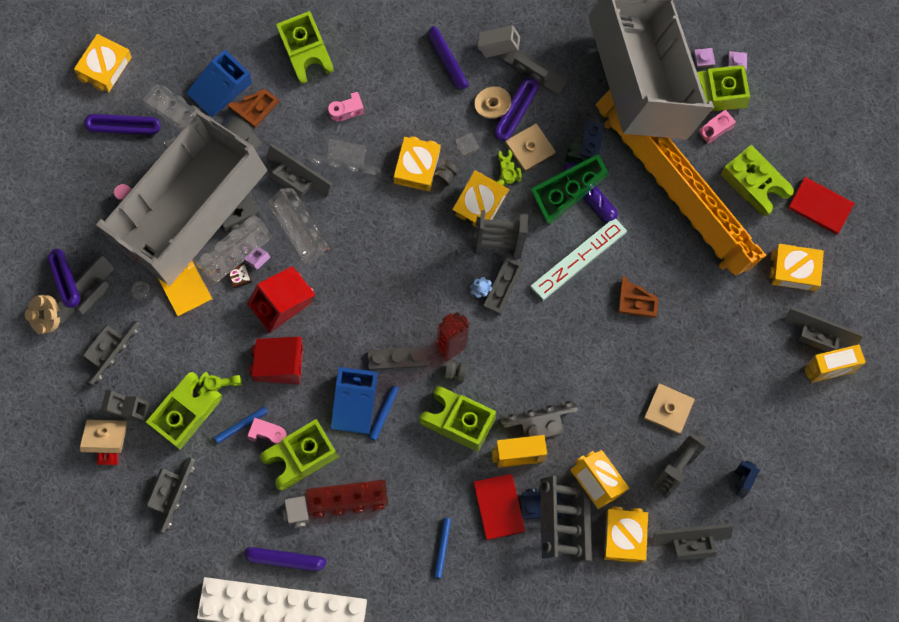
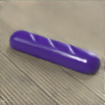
M432 26L427 33L428 39L454 86L458 89L468 88L469 83L436 26Z
M526 78L517 89L511 100L509 110L502 115L494 130V135L499 141H507L511 138L538 90V83L535 80Z
M90 114L84 120V126L90 132L155 135L161 129V123L155 117Z
M573 162L566 164L563 168V172L576 166L577 164ZM597 186L582 197L603 222L608 223L615 220V218L617 219L618 212Z
M58 248L54 249L49 253L47 261L63 306L74 308L80 302V295L64 252Z
M247 547L244 551L245 558L252 563L308 571H321L327 562L324 557L256 547Z

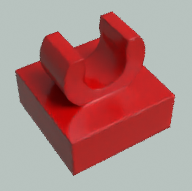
M97 452V465H118L119 453Z

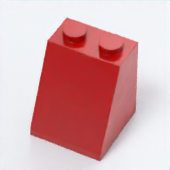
M291 266L258 283L247 305L268 332L271 333L310 305L315 297V293L304 281L301 274Z
M302 337L256 339L255 345H252L251 356L254 357V361L249 366V375H252L253 381L300 385L304 348Z

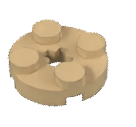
M37 295L30 301L28 309L25 311V318L37 334L54 332L60 323V317L57 318V311H60L59 305L52 296Z

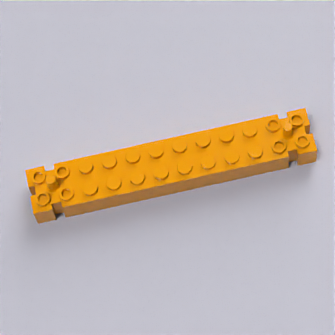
M610 90L595 104L599 109V113L603 117L609 118L604 123V127L607 129L612 127L621 135L622 141L630 146L635 157L640 159L645 169L656 178L657 184L666 190L668 197L679 206L680 212L688 217L691 225L702 234L704 241L711 245L715 250L716 256L720 259L724 258L719 264L720 269L724 270L727 268L732 274L737 276L751 270L767 256L757 244L752 242V237L670 138L623 134Z

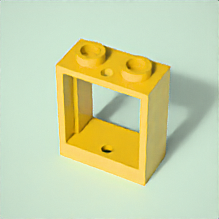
M545 435L497 440L496 446L493 447L492 451L493 463H497V468L543 463L547 456Z

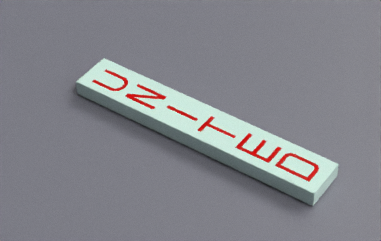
M616 218L608 222L533 283L530 288L544 301L625 235L627 230Z

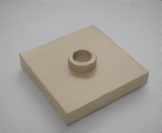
M537 124L505 141L506 146L512 151L513 156L524 172L556 155V151Z
M659 383L644 419L680 435L695 399Z
M87 420L80 451L121 453L127 421Z

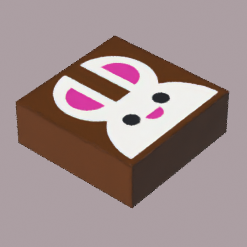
M246 264L227 269L233 289L252 283Z

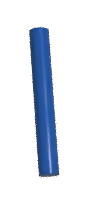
M392 385L369 439L377 440L399 391V387Z
M264 406L215 436V441L219 444L253 423L254 418L259 419L268 413L267 409Z
M443 518L434 578H442L451 524L450 518Z

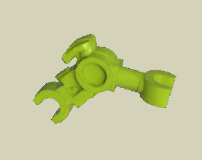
M508 150V157H503L501 151L498 153L501 175L497 182L501 185L507 186L515 181L521 182V169L516 168L515 172L514 162H510L512 158L511 150Z
M205 372L198 380V385L202 387L198 391L199 397L195 399H203L212 391L222 389V386H242V378H240V375L221 379L215 375L209 376L208 372Z

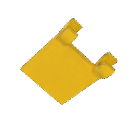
M193 261L188 264L171 286L158 278L177 316L212 300Z

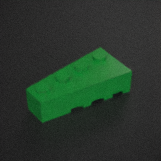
M597 154L531 188L546 221L551 225L606 178L609 173L601 157Z

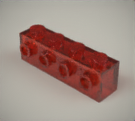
M458 312L453 315L452 313L446 315L437 329L436 348L447 362L466 349L470 324L464 315L460 316Z
M386 480L306 489L308 514L313 516V518H323L325 514L333 513V516L345 515L346 511H353L354 514L364 513L365 509L373 508V511H382L388 506Z

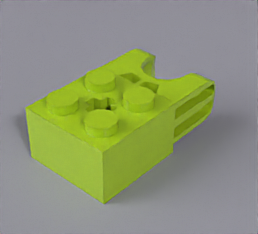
M310 11L276 24L300 84L308 81L306 68L311 64L321 65L327 74L334 72L332 62Z
M744 65L711 68L707 71L697 72L707 103L708 101L713 103L714 108L711 112L748 107L750 93Z
M752 145L728 163L721 173V176L762 216H768L773 210V205L769 201L767 193H776L783 199L789 198L794 193L791 184Z
M190 372L184 377L174 391L170 392L146 421L153 429L180 450L222 400V394L218 391H212L203 399H195L193 397V390L198 383V376L194 372ZM174 418H179V422L177 424H174Z
M435 387L433 391L434 398L442 403L445 409L439 414L423 412L418 418L419 422L423 426L479 452L496 419V411L443 387Z
M317 419L283 438L281 442L265 450L260 455L262 463L267 465L277 461L286 463L284 473L277 477L275 481V486L278 490L289 488L339 458ZM313 446L314 449L309 451L308 447Z

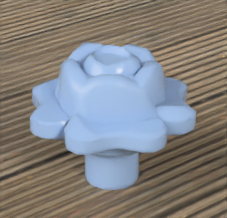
M485 277L475 279L474 283L470 285V293L476 295L477 298H481V296L486 297L488 292L492 290L490 286L492 284L491 281L486 280Z

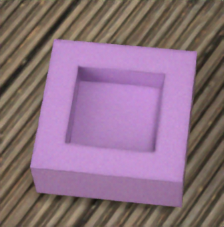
M712 48L694 50L697 69L715 66Z
M729 51L728 67L744 65L746 72L747 53Z
M255 246L243 257V260L246 264L258 270L270 256L268 252Z

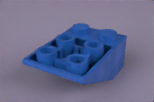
M223 50L208 64L186 94L212 118L252 84L251 75L226 50Z
M339 367L332 413V430L370 435L378 372Z

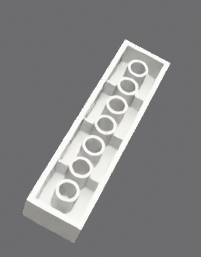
M204 577L197 619L204 622H364L367 599Z

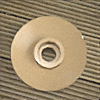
M501 87L486 88L475 99V108L478 114L490 119L504 115L511 106L510 94Z

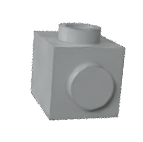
M305 496L285 499L284 521H288L289 526H294V528L305 527V523H309Z

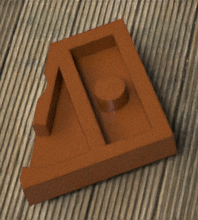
M263 89L254 95L243 97V100L234 104L233 102L229 103L228 108L256 129L277 106L279 99L266 89Z
M622 277L618 313L656 318L659 298L652 293H647L641 286L634 285L628 281V278Z

